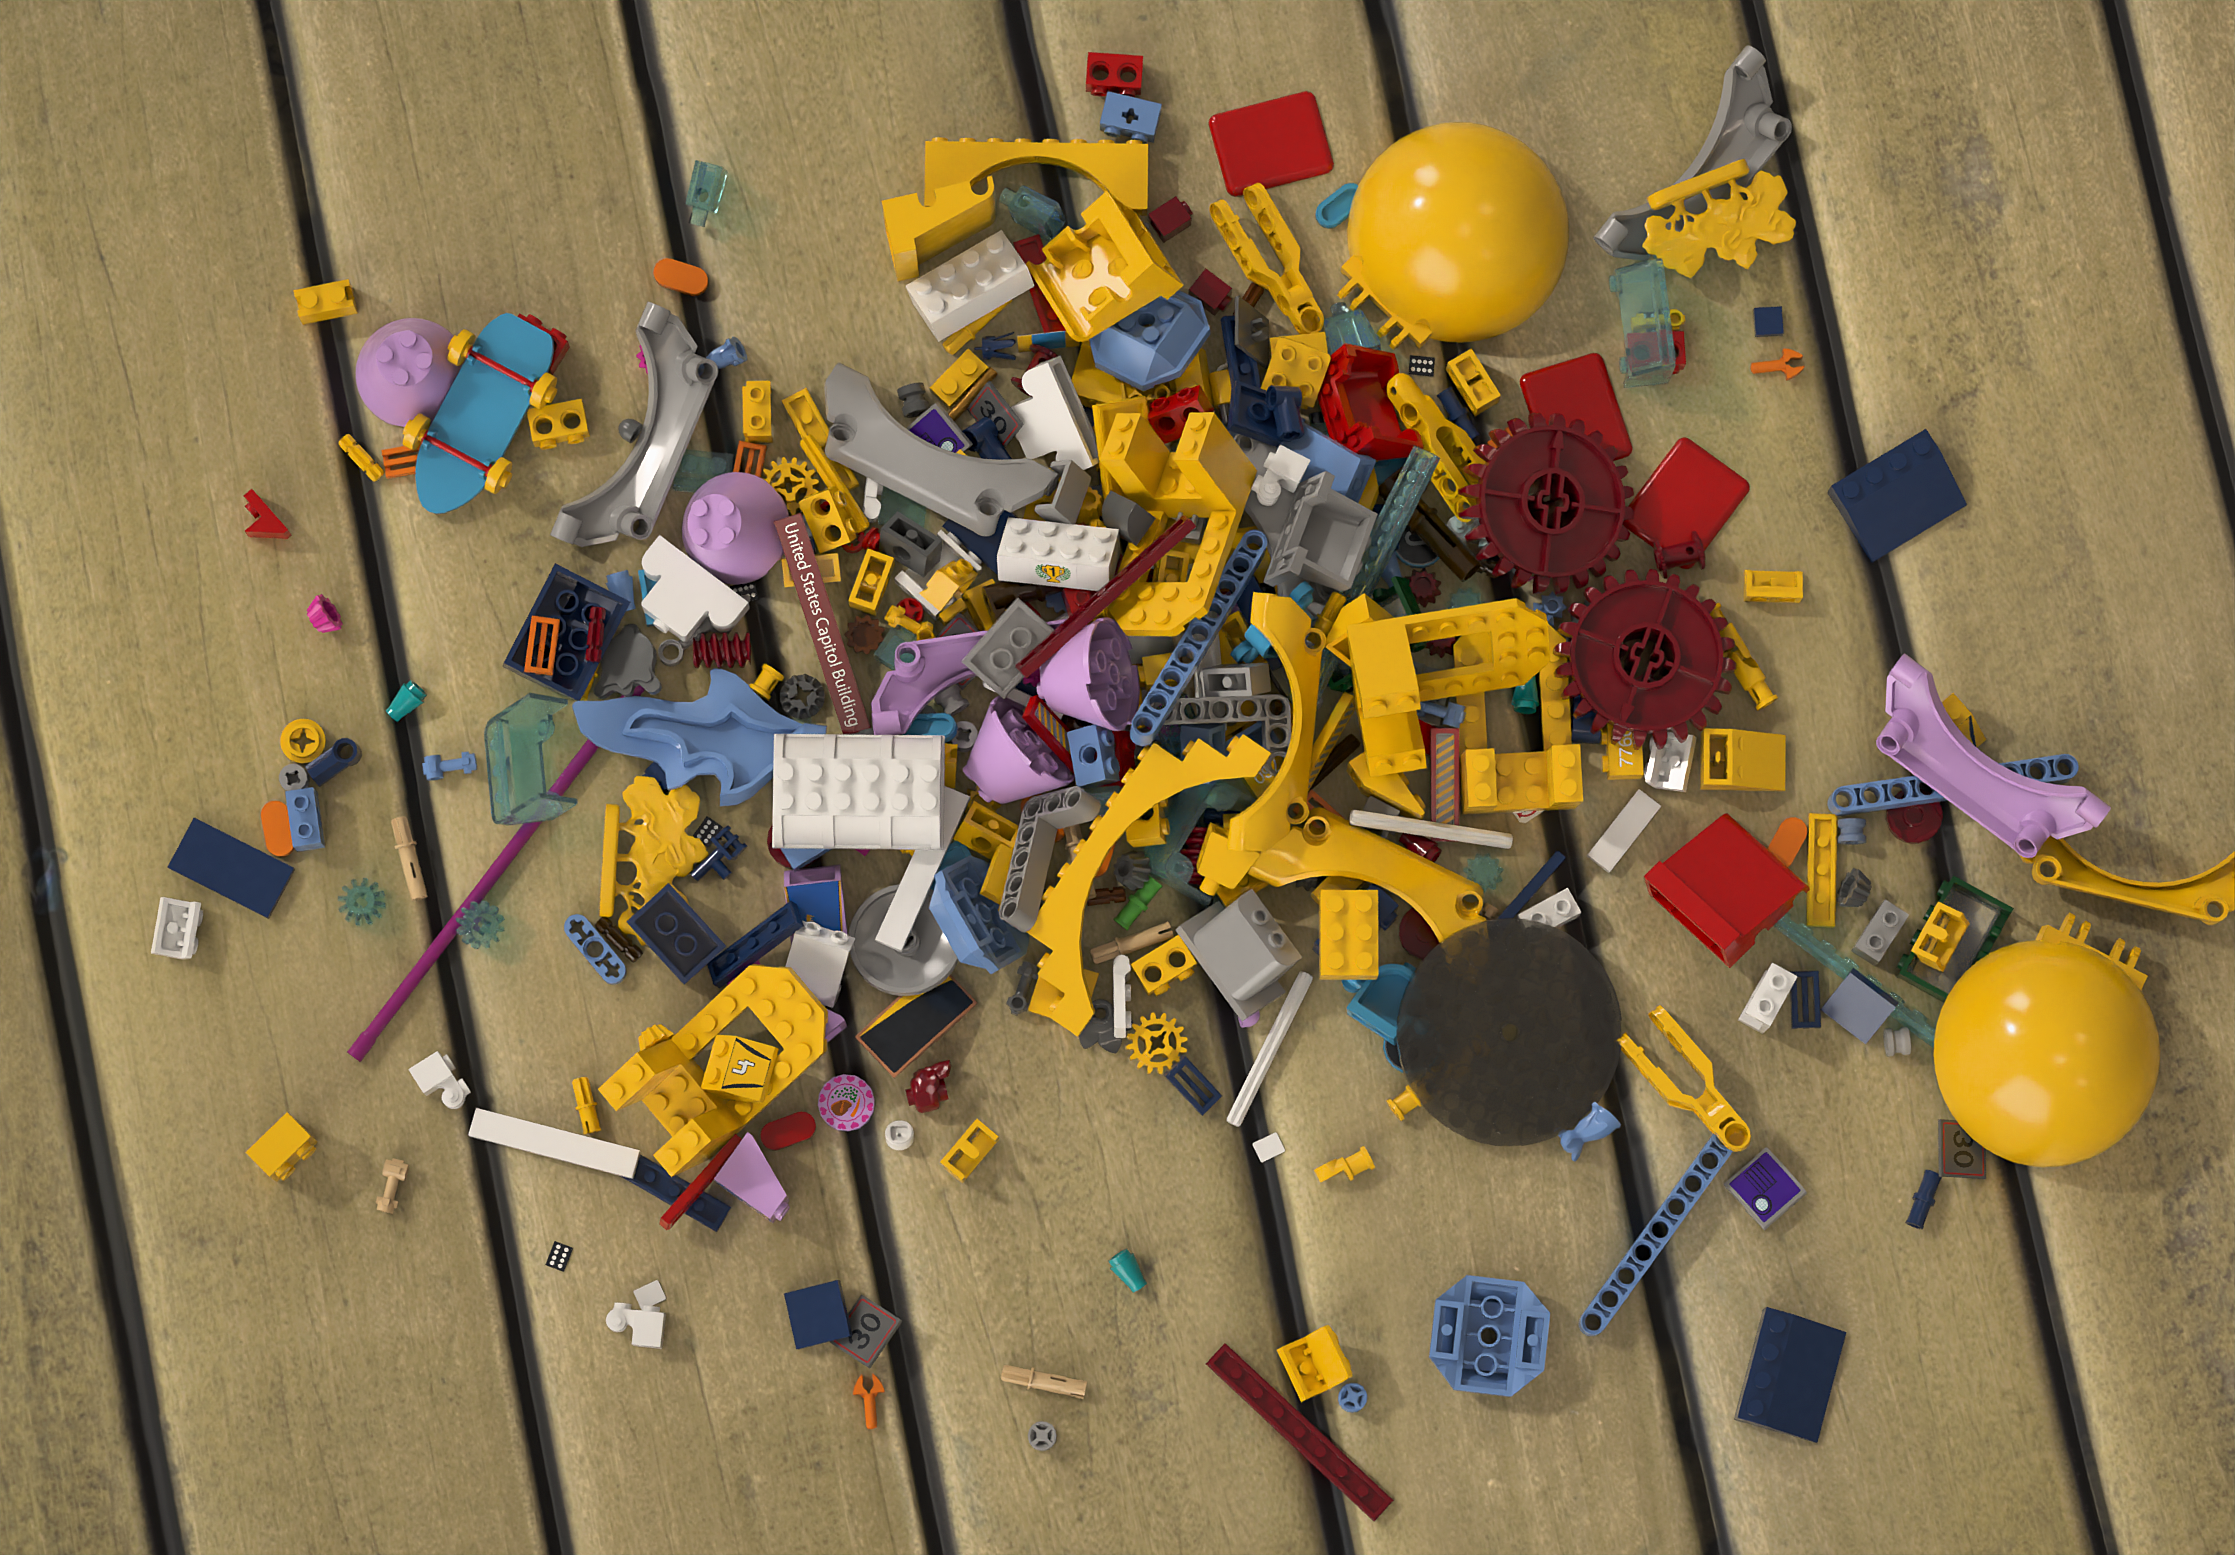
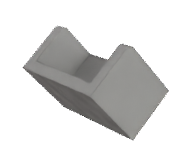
M1072 460L1052 461L1050 468L1059 473L1061 477L1052 504L1036 505L1034 511L1049 522L1075 524L1092 477Z

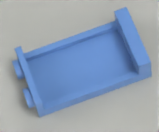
M1301 417L1304 435L1300 439H1295L1291 442L1283 441L1281 444L1310 459L1306 472L1300 482L1327 471L1335 476L1331 489L1359 503L1376 460L1368 455H1358L1307 425L1305 419Z

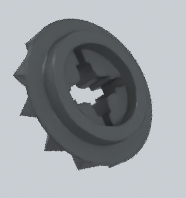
M807 674L793 675L784 682L780 691V702L787 714L798 719H807L816 715L823 707L825 701L823 686L816 678ZM797 686H800V689L804 692H811L807 696L808 706L806 707L800 699H794L798 695Z

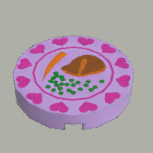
M843 1074L833 1077L824 1084L819 1093L818 1108L821 1117L828 1126L838 1131H854L869 1122L874 1112L875 1099L872 1089L864 1080L855 1075Z

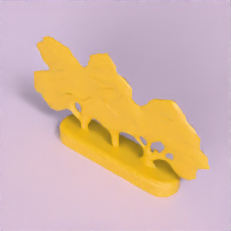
M1741 159L1662 189L1647 197L1651 209L1659 210L1674 205L1676 207L1675 211L1669 219L1654 215L1647 218L1644 226L1648 237L1642 244V247L1646 249L1648 254L1656 255L1660 265L1668 269H1675L1679 274L1689 278L1693 277L1703 266L1706 250L1711 247L1716 249L1720 258L1728 261L1734 259L1739 266L1748 270L1758 255L1755 245L1757 239L1768 241L1774 245L1790 241L1794 236L1793 229L1796 226V220L1787 212L1780 211L1778 208L1788 193L1784 181L1779 175L1772 176L1770 173L1761 170L1755 174L1752 183L1746 188L1738 185L1736 180L1747 175L1750 170L1746 160ZM1729 183L1731 186L1729 199L1712 198L1709 190ZM1742 192L1746 193L1747 196H1748V199H1747V200H1743V198H1742V196H1741L1740 193H1742ZM1702 193L1708 204L1707 210L1701 214H1692L1686 211L1684 200ZM1680 215H1683L1684 227L1678 232L1675 230L1676 220H1681ZM1687 216H1691L1694 222H1689ZM1671 222V228L1667 230L1666 224Z
M636 776L634 784L629 785L622 792L623 800L631 809L632 817L626 823H619V805L606 804L599 917L613 916L615 897L621 894L627 902L628 909L621 914L618 920V927L624 934L635 935L641 946H644L646 943L626 923L634 915L631 907H636L639 910L668 883L689 905L686 896L672 885L673 879L676 876H687L693 870V864L702 862L709 854L700 838L688 836L685 832V829L691 822L697 819L700 805L699 795L696 792H692L686 784L672 789L668 795H665L655 778ZM637 819L644 821L642 825H634ZM625 830L635 836V842L628 854L618 853L619 831ZM617 862H633L636 865L637 876L628 886L621 885L616 881ZM641 883L639 889L633 888L634 884ZM629 893H639L644 898V905L641 906L632 900L634 895Z

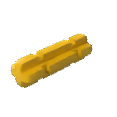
M346 434L338 442L340 447L345 452H349V457L363 471H366L367 476L375 482L383 476V469L377 463L374 464L373 458L359 444L356 445V440L350 434Z

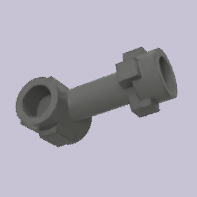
M1023 961L1022 966L1018 968L1017 974L1021 975L1016 993L1012 997H1008L1006 1003L1012 1015L1018 1016V1014L1024 1011L1027 1012L1029 1004L1025 999L1032 979L1037 980L1039 976V967L1033 963Z

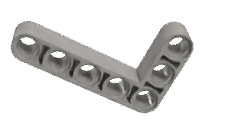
M1278 694L1179 698L1163 724L1262 721L1263 747L1272 753L1265 763L1264 769L1271 776H1276L1278 773L1272 769L1271 762L1273 758L1281 756L1285 759L1291 740L1290 704L1286 697ZM1273 699H1278L1282 703V711L1278 715H1273L1269 711V704ZM1246 700L1251 701L1254 705V712L1248 717L1243 715L1240 709L1242 703ZM1218 701H1221L1226 706V713L1220 718L1216 717L1212 711L1213 705ZM1154 702L1151 704V707L1156 709L1161 703ZM1188 703H1194L1198 708V714L1193 719L1187 718L1184 714V708ZM1276 727L1280 728L1284 734L1282 741L1277 744L1270 739V733Z
M1074 786L1034 796L1026 802L1022 811L999 909V916L1002 920L1021 932H1027L1034 926L1039 912L1057 829L1093 820L1098 815L1101 807L1098 799L1080 787Z

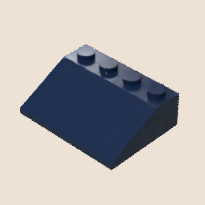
M1924 429L1836 482L1827 492L1872 563L1967 506L1940 449L1927 429Z
M555 563L502 667L568 698L580 701L600 663L589 662L585 659L586 649L589 648L587 645L589 622L592 620L589 619L590 609L592 607H603L606 609L605 620H603L605 624L603 644L600 647L602 659L631 602ZM532 616L560 619L552 676L524 672ZM538 622L536 624L532 667H536L542 628V623ZM548 624L542 663V668L546 669L548 668L552 624Z
M1765 1307L1762 1310L1734 1420L1818 1443L1846 1332L1791 1313Z

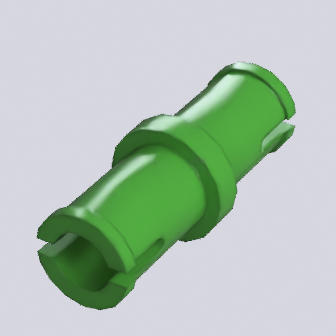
M1149 876V881L1144 882L1142 889L1139 888L1134 895L1130 894L1128 903L1113 920L1128 931L1142 911L1146 912L1148 903L1163 886Z

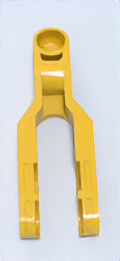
M1261 183L1253 184L1244 189L1243 195L1247 206L1284 267L1281 277L1278 273L1268 268L1253 240L1247 237L1240 225L1239 216L1234 215L1228 203L1220 199L1210 204V215L1247 279L1269 290L1280 311L1288 316L1299 334L1320 332L1324 325V316L1299 271L1300 247Z
M1405 373L1396 374L1387 384V395L1399 412L1406 428L1415 429L1421 436L1424 448L1416 454L1418 462L1458 520L1462 522L1473 520L1459 518L1458 513L1464 510V502L1468 503L1471 507L1476 505V499L1459 495L1458 489L1468 486V483L1470 485L1478 484V479L1463 472L1465 466L1470 464L1484 465L1486 462L1473 451L1476 446L1466 431L1447 420L1433 399L1422 393L1410 375ZM1393 387H1394V388L1396 389V391H1397L1396 394H1394V393L1392 392V388H1393ZM1448 479H1451L1455 483V492L1450 490L1448 486Z
M1661 1005L1652 1010L1648 1016L1705 1082L1704 1093L1699 1098L1694 1099L1693 1096L1682 1094L1660 1067L1656 1068L1646 1057L1644 1049L1641 1046L1637 1047L1626 1032L1615 1040L1620 1050L1669 1106L1693 1111L1729 1150L1738 1152L1749 1146L1751 1141L1750 1129L1715 1088L1712 1062Z

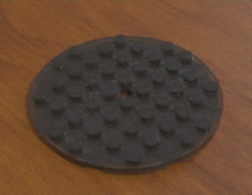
M1517 918L1492 919L1475 923L1451 934L1436 945L1419 963L1411 975L1400 1002L1396 1029L1397 1049L1400 1064L1410 1089L1420 1104L1439 1123L1451 1131L1479 1143L1493 1146H1526L1546 1141L1566 1132L1579 1123L1580 1119L1592 1109L1591 1104L1593 1102L1598 1103L1610 1085L1619 1062L1621 1041H1618V1039L1621 1038L1622 1017L1615 989L1600 962L1579 941L1569 934L1541 922ZM1512 1024L1515 1026L1517 1033L1514 1039L1508 1041L1503 1037L1502 1029L1506 1025Z

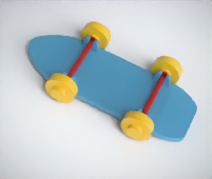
M505 313L492 320L481 331L476 341L475 334L466 329H463L458 336H453L447 348L449 350L447 360L456 366H460L462 363L463 365L431 426V419L419 413L413 420L410 419L404 427L403 446L414 451L421 444L416 462V488L422 506L429 512L444 514L453 511L471 501L484 488L493 494H497L502 487L506 488L512 478V462L503 458L530 405L541 410L547 403L550 404L557 393V388H555L557 377L548 373L554 354L552 336L513 314Z

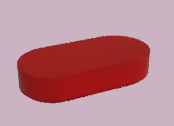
M796 1112L767 1123L761 1130L760 1138L767 1149L772 1151L781 1150L810 1139L816 1131V1122L809 1113Z

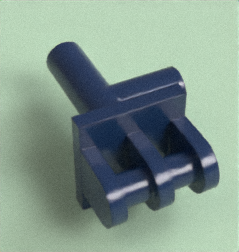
M729 825L710 839L717 848L690 873L695 880L699 881L712 868L723 880L731 875L732 872L721 859L726 856L728 860H736L747 848V845L745 843L741 844L738 840L739 836L737 834L733 835L730 832L731 827ZM723 837L727 840L726 843L722 840ZM731 846L734 847V852L730 849Z

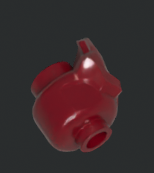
M950 1060L937 1062L932 1066L918 1069L913 1073V1078L910 1080V1088L905 1089L909 1106L915 1105L919 1113H925L939 1109L941 1101L949 1100L944 1078L950 1074L952 1066Z

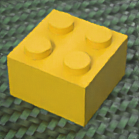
M286 1112L245 1153L270 1178L278 1182L280 1179L286 1180L295 1171L293 1166L301 1158L305 1161L315 1152L316 1148L314 1145L318 1141L292 1115Z

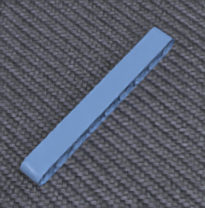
M1250 530L1246 532L1223 569L1209 611L1218 613L1219 617L1210 618L1206 614L1199 620L1195 617L1191 621L1133 717L1130 738L1136 745L1147 746L1154 741L1263 560L1267 547V538L1261 531ZM1254 543L1257 544L1260 547V549L1251 550L1250 548H1248L1247 545ZM1242 566L1246 569V572H1236L1233 567ZM1227 588L1230 589L1233 592V594L1223 595L1220 592V590ZM1201 634L1206 639L1203 641H1197L1192 637V635ZM1188 657L1192 662L1184 664L1178 658ZM1168 679L1175 680L1178 683V685L1175 687H1170L1165 684V681ZM1154 702L1161 703L1164 706V708L1161 710H1156L1151 707V704ZM1145 725L1151 731L1142 733L1137 730V727Z
M2069 754L1999 763L2025 777L2055 785L2068 782L2077 774L2079 768L2077 760ZM2058 763H2064L2068 766V775H2063L2058 771ZM2030 767H2036L2041 771V779H2035L2031 776ZM1916 776L1841 786L1829 796L1827 805L1833 814L1845 816L1948 800L1932 788L1931 795L1922 794L1919 784L1924 782ZM1892 787L1901 788L1904 798L1896 799L1891 793ZM1864 792H1873L1876 796V803L1867 802L1864 799ZM1836 796H1845L1849 801L1848 807L1839 806L1836 802Z
M1712 1134L1585 1309L1578 1325L1583 1334L1596 1336L1606 1328L1733 1151L1722 1145L1716 1135ZM1710 1154L1715 1158V1168L1707 1169L1703 1166V1155ZM1693 1177L1699 1181L1700 1188L1698 1191L1691 1192L1686 1188L1685 1181L1687 1178ZM1672 1200L1679 1201L1683 1206L1682 1214H1672L1668 1208L1669 1202ZM1653 1224H1663L1667 1230L1666 1236L1663 1238L1655 1237L1652 1233ZM1644 1246L1649 1250L1650 1257L1647 1261L1638 1260L1635 1255L1637 1247ZM1622 1269L1630 1270L1633 1274L1632 1283H1622L1618 1277L1619 1271ZM1611 1292L1616 1296L1617 1302L1614 1307H1607L1602 1303L1603 1293ZM1594 1315L1599 1319L1600 1326L1597 1330H1590L1586 1327L1585 1319L1587 1316Z

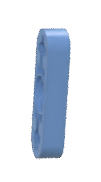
M575 914L568 917L564 924V931L573 944L606 983L611 985L621 983L625 979L627 971L620 958L584 916ZM574 921L578 924L584 923L582 929L587 936H589L590 932L594 933V936L587 938L582 946L578 942L582 941L583 938L577 932L570 933L573 929L571 924ZM599 942L603 945V953L599 957L588 955L587 948L590 943ZM609 953L612 955L611 958L607 959L613 967L620 966L618 969L620 975L617 978L613 975L606 976L609 971L603 963L600 967L596 965L605 960Z

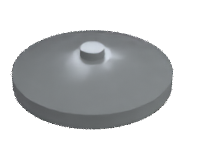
M898 884L877 891L866 899L856 911L849 929V936L855 938L850 955L859 974L874 988L891 995L912 996L925 993L940 985L952 973L959 959L929 909L934 892L932 889L928 892L902 952L875 941L900 885Z

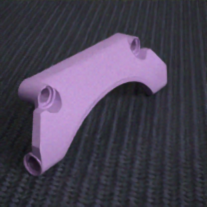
M1066 619L1046 623L1055 630ZM987 631L901 643L895 651V670L886 673L871 703L874 735L906 734L917 715L938 694L962 680L976 676L961 660ZM904 653H910L915 657V660L911 663L902 662L900 656Z
M1905 653L1889 672L1885 712L1892 718L1877 737L1876 745L1878 749L2009 845L2022 857L2033 858L2036 856L2050 835L2058 840L2091 830L2093 826L2096 828L2110 811L2111 807L2085 787L2040 782L2013 772L1985 755L1962 734L1946 712L1935 687L1933 675Z

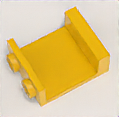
M1089 340L1082 342L1071 379L1081 404L1092 408V405L1122 400L1120 380L1096 368Z

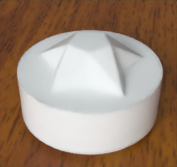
M905 1121L890 1123L885 1130L886 1143L894 1150L907 1149L914 1141L912 1126Z

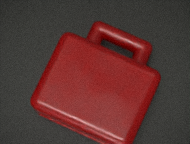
M1309 91L1218 113L1209 119L1208 125L1225 187L1231 196H1242L1245 188L1256 183H1261L1265 189L1327 174L1334 167L1314 94Z
M1590 353L1528 372L1521 376L1519 383L1529 414L1541 413L1545 418L1546 424L1549 425L1550 415L1560 413L1564 416L1566 427L1568 428L1571 421L1575 419L1582 420L1585 425V435L1588 436L1591 432L1598 430L1603 434L1600 446L1603 449L1612 446L1616 448L1618 453L1613 461L1626 458L1632 453V443L1604 360L1600 354Z
M1683 437L1676 441L1628 507L1635 511L1634 518L1623 521L1622 525L1653 548L1654 542L1657 540L1661 548L1692 541L1691 532L1696 531L1705 551L1748 494L1750 485L1746 479L1689 438ZM1686 551L1688 555L1692 554L1691 551ZM1695 563L1679 567L1682 569H1690L1695 565Z

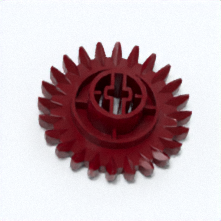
M1532 413L1528 415L1530 429L1520 418H1513L1507 421L1513 436H1510L1502 429H1494L1488 434L1497 448L1482 444L1473 449L1486 463L1484 465L1470 464L1463 468L1464 473L1478 479V484L1458 489V494L1476 499V505L1460 511L1458 515L1459 518L1478 519L1480 525L1471 529L1464 537L1468 541L1486 538L1488 543L1479 551L1476 559L1480 561L1498 555L1500 559L1492 571L1494 577L1503 575L1512 568L1516 569L1511 587L1516 589L1525 585L1530 577L1533 576V594L1544 592L1549 586L1550 579H1553L1556 595L1567 591L1570 584V576L1577 589L1585 587L1589 580L1587 569L1596 578L1603 576L1606 572V564L1602 559L1603 557L1611 562L1618 560L1621 553L1614 543L1616 541L1624 542L1629 540L1630 532L1622 524L1623 521L1634 518L1635 511L1625 506V499L1634 496V491L1630 486H1623L1621 479L1629 473L1628 469L1623 465L1615 466L1613 460L1616 458L1618 451L1614 446L1606 449L1600 446L1603 434L1598 430L1591 432L1587 436L1584 434L1585 425L1582 420L1575 419L1571 421L1568 428L1566 427L1564 416L1560 413L1550 415L1549 425L1546 424L1545 418L1541 413Z
M1630 569L1625 572L1624 583L1621 585L1613 576L1608 575L1603 579L1605 589L1603 594L1593 587H1588L1584 590L1583 594L1590 604L1588 607L1581 603H1572L1568 612L1579 620L1578 623L1563 622L1558 628L1560 634L1572 638L1571 642L1557 644L1553 649L1554 655L1569 658V662L1557 667L1554 677H1572L1573 682L1563 690L1561 698L1566 700L1580 695L1582 701L1573 714L1574 718L1579 719L1593 711L1596 717L1592 722L1590 733L1595 735L1608 723L1613 725L1611 733V744L1617 745L1626 731L1632 732L1634 750H1639L1646 739L1647 733H1652L1655 745L1660 750L1666 744L1667 731L1671 729L1677 740L1683 743L1688 737L1686 722L1690 721L1694 727L1702 732L1707 726L1706 717L1702 709L1705 708L1715 715H1718L1722 709L1719 699L1713 695L1714 692L1729 695L1732 690L1731 683L1721 677L1722 673L1735 672L1737 666L1736 662L1732 659L1723 657V653L1733 650L1736 646L1733 639L1720 637V632L1729 623L1724 617L1712 618L1710 613L1716 606V602L1713 599L1705 600L1702 603L1696 599L1700 589L1699 586L1692 584L1685 591L1680 589V577L1676 574H1672L1667 582L1664 583L1659 582V574L1656 569H1649L1645 580L1639 581L1637 573ZM1641 639L1640 643L1636 642L1625 659L1623 669L1620 661H1622L1629 646L1624 644L1631 640ZM1647 640H1650L1654 645L1647 662L1648 666L1643 673L1641 681H1637L1634 679L1641 659L1640 655L1645 648ZM1665 653L1667 660L1659 672V675L1664 677L1659 681L1647 683L1648 678H1652L1663 662Z

